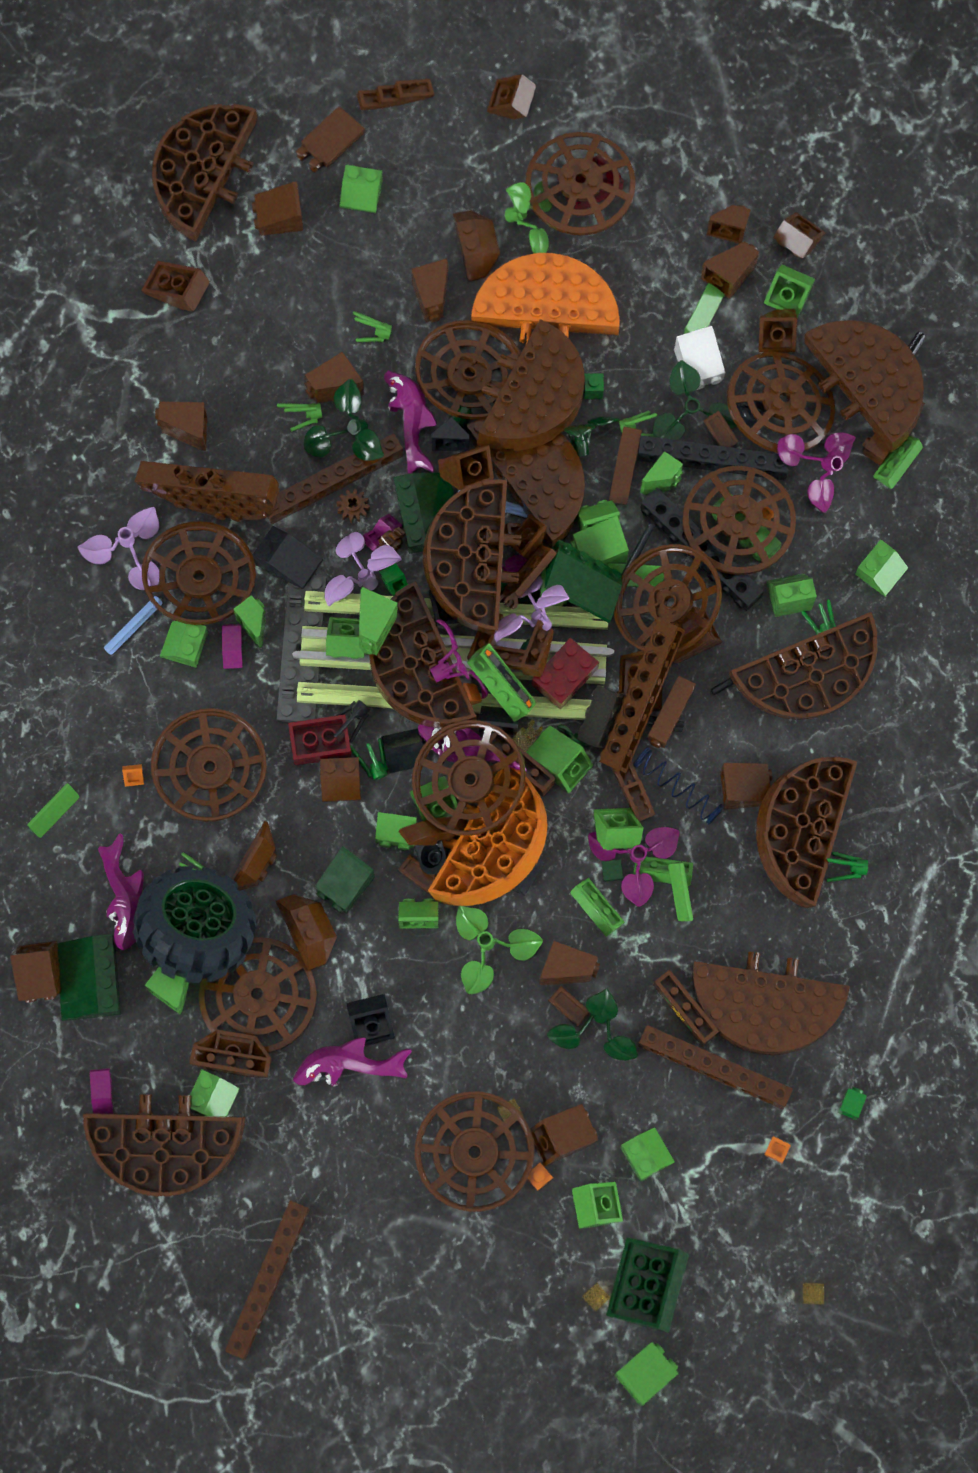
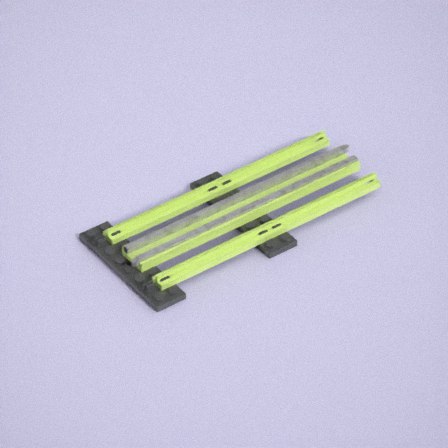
M313 575L304 589L288 582L277 722H297L316 719L317 704L349 706L353 701L361 700L367 707L392 708L385 701L377 687L318 683L320 667L371 670L369 654L366 653L364 658L358 659L326 656L328 627H323L324 612L360 614L361 594H349L329 607L325 600L327 576ZM384 596V597H386V598H388V599H391L393 596ZM424 598L432 618L435 619L430 598ZM500 603L499 614H503L504 617L515 613L517 617L523 615L529 620L532 619V613L536 611L534 606L530 604H518L515 609H511L510 606L506 607L505 603ZM549 606L545 608L546 615L551 621L552 626L608 630V623L606 621L593 620L600 618L582 608ZM523 620L522 625H530ZM466 626L451 630L457 642L458 649L456 651L461 656L462 663L468 671L472 670L467 664V656L475 638V630ZM437 627L449 652L452 649L450 636L447 630ZM502 638L497 642L496 646L520 649L523 642L527 640ZM552 641L547 662L566 642ZM577 643L599 661L598 669L586 683L605 684L606 656L614 655V650L607 648V645ZM452 653L450 658L452 663L455 664L457 659L454 653ZM510 669L517 679L532 680L535 677L523 675L522 670ZM469 674V680H467L465 675L459 676L462 685L464 683H471V674ZM488 694V697L482 699L481 703L472 705L474 712L480 714L481 706L503 708L492 694ZM532 696L536 704L525 715L526 717L603 721L604 701L570 699L560 710L546 697Z

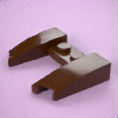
M499 614L500 621L504 618L503 614ZM537 620L526 650L496 646L497 642L493 634L477 631L467 659L469 660L477 650L490 644L509 669L522 670L523 675L542 677L554 631L552 628L548 632L542 628L544 623L541 620Z

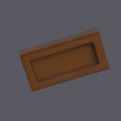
M720 411L703 420L719 446L732 447L739 442Z
M411 855L407 857L398 869L400 873L429 894L428 890L435 880L436 874L429 875L423 872L419 861Z
M562 986L548 1000L549 1003L577 1027L590 1014L587 1008Z

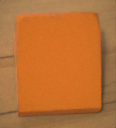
M464 683L463 687L471 705L481 703L482 699L477 686L471 683Z

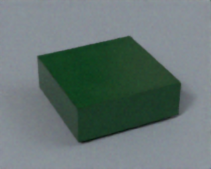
M621 860L602 861L604 882L623 880Z

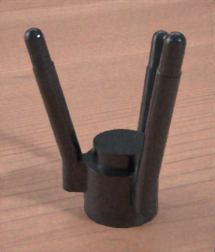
M361 700L353 701L347 708L335 715H344L350 710L352 714L334 734L335 738L355 718L358 720L361 718L349 740L350 743L353 742L364 721L369 716L368 712L370 711Z

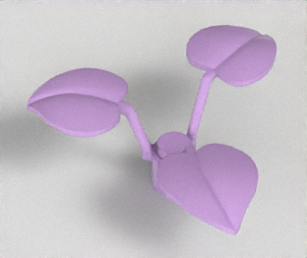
M155 507L147 508L132 516L128 521L127 527H123L118 531V537L115 538L116 541L113 547L108 537L96 535L79 545V552L91 563L104 564L111 560V551L116 549L118 543L123 547H129L137 567L132 568L129 572V582L133 587L144 590L142 564L140 565L133 544L135 542L134 537L138 535L142 539H149L157 534L159 521ZM150 561L147 572L149 586L158 585L159 569Z
M358 532L345 536L338 543L336 553L341 558H347L352 555L361 571L358 573V580L351 576L345 578L344 575H339L329 581L325 588L327 605L330 607L334 602L349 595L354 588V583L358 584L359 587L363 585L366 589L374 590L378 586V580L374 575V571L384 569L402 560L394 548L389 545H383L375 549L371 554V559L368 560L367 567L369 570L364 569L355 553L364 548V537Z
M539 575L525 593L518 597L523 598L528 595L536 610L531 615L532 619L529 620L523 615L517 617L515 613L504 617L499 621L498 631L494 634L495 641L498 642L503 637L518 630L523 620L529 623L531 627L536 625L537 620H541L544 623L542 628L548 631L552 627V623L546 615L545 608L569 600V596L561 585L548 588L542 593L541 598L536 603L532 597V592L539 590L542 586L543 580Z

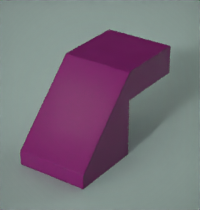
M390 514L381 517L371 531L363 534L365 545L374 551L380 546L379 540L388 530L393 532L395 528H402L403 525Z
M241 624L222 625L223 669L243 668Z
M110 1068L90 1070L93 1113H114Z

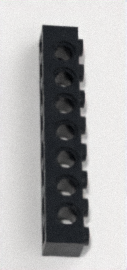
M642 435L640 437L637 461L656 463L665 451L683 464L682 467L715 471L729 466H747L764 471L779 480H786L789 466L783 463L777 453ZM736 470L726 473L747 475L748 471ZM755 473L756 477H763L762 475Z
M657 487L641 502L642 514L646 518L650 517L654 521L656 528L660 531L663 530L673 544L689 546L687 540H684L682 537L685 535L682 519L683 512ZM663 509L665 514L660 515L656 510ZM689 518L691 534L695 539L704 532ZM676 522L679 526L674 528L669 523ZM709 540L699 545L710 558L724 564L725 552L717 549ZM683 553L685 556H690L694 560L695 556ZM701 561L698 568L700 570L703 569L707 573L708 578L715 583L711 570ZM732 561L731 566L739 567L734 561ZM717 570L722 592L727 596L730 595L740 609L749 610L763 596L764 590L748 575L730 574L732 578L725 579L722 576L725 573ZM736 587H743L745 592H738Z

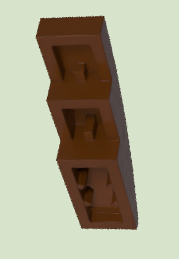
M430 79L396 81L395 85L377 86L376 90H362L357 93L361 110L398 106L434 96Z
M623 426L609 501L613 500L614 503L624 505L628 503L642 432L640 429Z
M621 746L617 747V753L620 751ZM630 763L626 773L611 767L630 809L639 822L656 815L633 763Z
M452 816L436 819L447 826ZM460 819L455 829L464 830L467 821ZM428 820L400 828L398 831L408 845L435 846L438 840H452L455 834L447 833L437 828Z

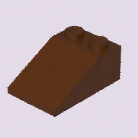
M157 261L141 292L178 309L194 312L210 281L199 268Z

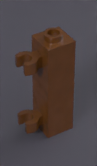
M678 676L648 735L647 740L650 741L652 746L665 748L695 689V683Z

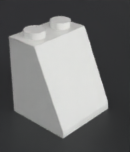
M712 326L676 337L674 352L678 362L683 360L695 368L700 375L701 383L697 390L710 383L712 385L718 384L724 379L725 370Z

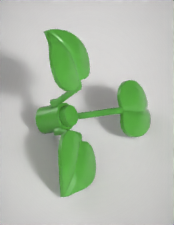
M542 181L535 185L534 197L544 192ZM523 182L513 184L506 189V192L511 197L514 207H509L505 210V218L508 222H517L518 225L533 228L529 233L533 254L546 253L549 240L543 228L538 229L536 225L523 222L527 217L528 209H531L529 202L531 199L530 188ZM546 199L538 205L544 212H548L553 204Z
M459 906L456 925L459 934L466 940H473L477 937V942L482 948L481 964L478 961H470L464 965L461 972V979L468 994L480 993L491 985L494 979V970L492 967L485 965V951L491 950L495 943L511 947V955L521 961L532 958L543 943L542 938L537 933L527 929H517L509 934L510 944L502 942L497 938L494 939L491 933L485 931L488 927V917L483 911Z

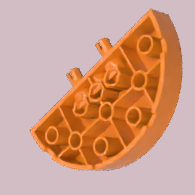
M529 254L505 263L483 283L472 308L471 321H479L493 327L520 328L519 341L521 343L525 342V336H527L526 343L528 342L532 329H535L540 319L553 325L567 337L569 332L619 334L618 307L607 283L588 265L561 254Z
M509 767V789L518 791L521 773L519 770ZM504 769L498 771L494 777V784L502 787L505 780ZM525 777V787L517 807L502 824L482 834L472 836L460 835L458 840L453 838L452 840L442 841L443 846L452 851L428 890L435 901L453 906H472L486 903L512 890L531 872L544 848L548 825L544 803L527 777ZM490 792L484 799L488 808L496 802L500 794ZM506 796L500 806L490 813L493 823L506 814L513 805L514 798ZM467 803V809L465 808L463 811L464 814L479 813L480 809L479 806L474 807ZM483 817L469 820L464 830H476L486 827Z

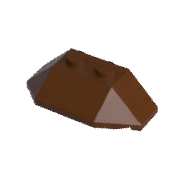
M471 210L454 213L453 218L468 281L486 278L500 256L493 220Z
M265 820L232 877L237 882L239 891L258 886L260 881L263 882L268 874L266 871L268 866L273 865L277 858L269 824Z
M295 894L277 900L276 904L308 971L325 965L337 936L321 902Z
M215 1030L193 1044L189 1064L216 1072L246 1077L268 1078L271 1057L256 1036Z

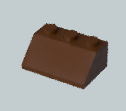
M643 651L620 656L618 710L622 708L623 698L630 689L631 679L637 672L638 662L644 655ZM658 656L654 658L653 663L657 661ZM650 674L647 675L646 681L650 679ZM663 686L652 712L662 709ZM643 691L639 694V699L643 696Z

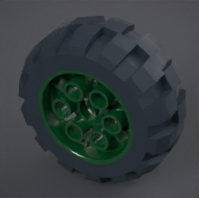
M192 866L177 868L175 873L169 870L153 879V883L145 887L139 898L133 923L135 927L133 933L139 949H143L142 954L152 967L156 965L161 967L162 974L172 979L175 976L183 977L185 982L199 983L202 978H207L211 982L226 976L227 971L231 973L244 962L254 939L256 915L252 909L249 897L244 890H238V884L227 875L224 878L216 875V870L203 867L202 870H193Z

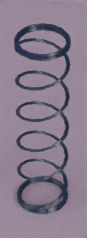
M647 747L639 755L633 766L637 768L644 761L648 754L649 757L643 769L644 775L651 774L664 764L657 781L658 786H663L667 784L669 781H671L679 774L672 790V797H678L686 790H688L691 786H693L686 802V808L689 809L694 807L707 797L706 802L702 808L700 818L701 820L707 819L706 824H711L712 821L717 817V815L722 810L723 805H718V807L711 814H709L705 818H702L704 808L710 797L709 794L705 795L694 805L690 807L687 806L690 796L694 790L695 783L688 786L678 795L673 796V792L680 778L681 772H678L668 781L659 785V780L667 764V761L662 762L659 766H657L651 772L646 774L645 768L652 754V750L649 747Z

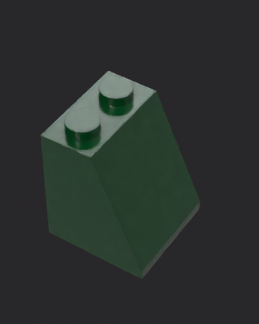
M342 846L316 884V895L323 901L327 899L333 903L331 906L339 913L343 911L347 914L375 878L374 869Z

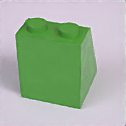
M618 516L573 534V541H570L574 548L586 552L590 557L602 561L606 566L608 563L622 564L627 562L629 549Z
M799 574L766 581L775 617L812 610L817 595L813 579L809 576Z
M364 587L361 588L359 648L366 654L377 655L397 618V602Z
M550 725L540 734V737L534 744L529 746L526 752L556 777V784L567 793L573 790L593 766L581 745Z
M158 967L145 986L151 994L178 1014H181L189 982H185V978L175 976L172 979L162 974V968Z
M651 1342L615 1374V1377L640 1406L644 1405L678 1374L676 1371L678 1369L677 1365L671 1359L667 1360L663 1356L665 1351L658 1343L654 1345Z

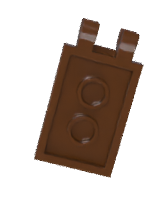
M338 106L301 141L302 147L296 151L298 154L296 157L303 161L311 154L314 159L309 162L311 165L309 168L314 173L323 164L328 168L365 133V128Z
M540 544L519 569V577L517 576L519 578L518 584L508 583L504 587L505 590L500 593V601L502 600L506 607L510 606L511 609H515L518 606V597L525 593L557 553L553 549Z

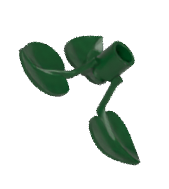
M680 360L671 372L669 383L671 390L676 395L686 394L688 400L684 405L685 411L677 419L670 413L659 415L653 425V437L679 440L685 431L684 426L679 421L687 413L695 414L697 411H701L708 417L720 411L731 429L737 427L729 412L728 405L720 402L713 403L710 406L709 412L700 407L698 399L691 397L689 392H694L698 389L701 378L695 368Z
M348 379L336 390L334 403L339 411H347V415L353 418V420L348 423L347 429L327 434L324 426H313L305 435L304 449L315 457L326 456L332 446L328 437L350 432L351 434H356V441L352 445V450L359 459L366 461L380 459L385 455L382 451L379 437L373 430L368 429L366 420L359 419L358 416L352 414L360 410L362 400L356 383L353 379Z
M601 416L588 420V424L571 425L563 429L567 432L571 445H573L577 455L586 456L589 454L588 443H590L591 430L595 429V426L606 425L615 421L619 422L620 419Z
M607 988L587 999L586 1008L591 1015L578 1032H576L572 1025L568 1024L557 1025L547 1032L548 1038L556 1045L565 1049H573L580 1044L578 1036L583 1033L594 1018L597 1023L602 1024L606 1022L608 1042L604 1044V1050L610 1057L624 1061L638 1057L636 1045L631 1039L626 1036H615L613 1039L611 1037L610 1021L617 1016L618 1006Z

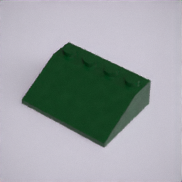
M411 473L394 477V486L409 554L423 552L425 537L431 522L443 505L454 496L452 485L442 479L440 473Z
M559 539L552 547L557 554L546 566L545 589L561 585L569 596L567 601L610 623L622 588L621 577L623 574L616 569L606 566L602 561L590 557L586 552L579 551L570 543Z
M112 934L95 935L57 943L62 1021L121 1015L114 936Z
M626 1238L606 1316L669 1333L689 1254L680 1249Z

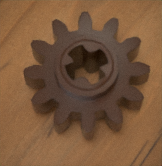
M354 489L351 494L349 490H346V496L340 494L341 501L336 503L340 507L337 509L338 514L343 513V520L349 517L350 523H352L353 518L360 522L361 515L367 517L366 511L370 510V506L367 505L369 498H364V492L358 495L357 490ZM355 503L357 507H350V504L354 505Z
M400 527L395 528L393 532L388 530L380 538L379 547L389 545L397 551L403 544L402 538L405 536V532Z

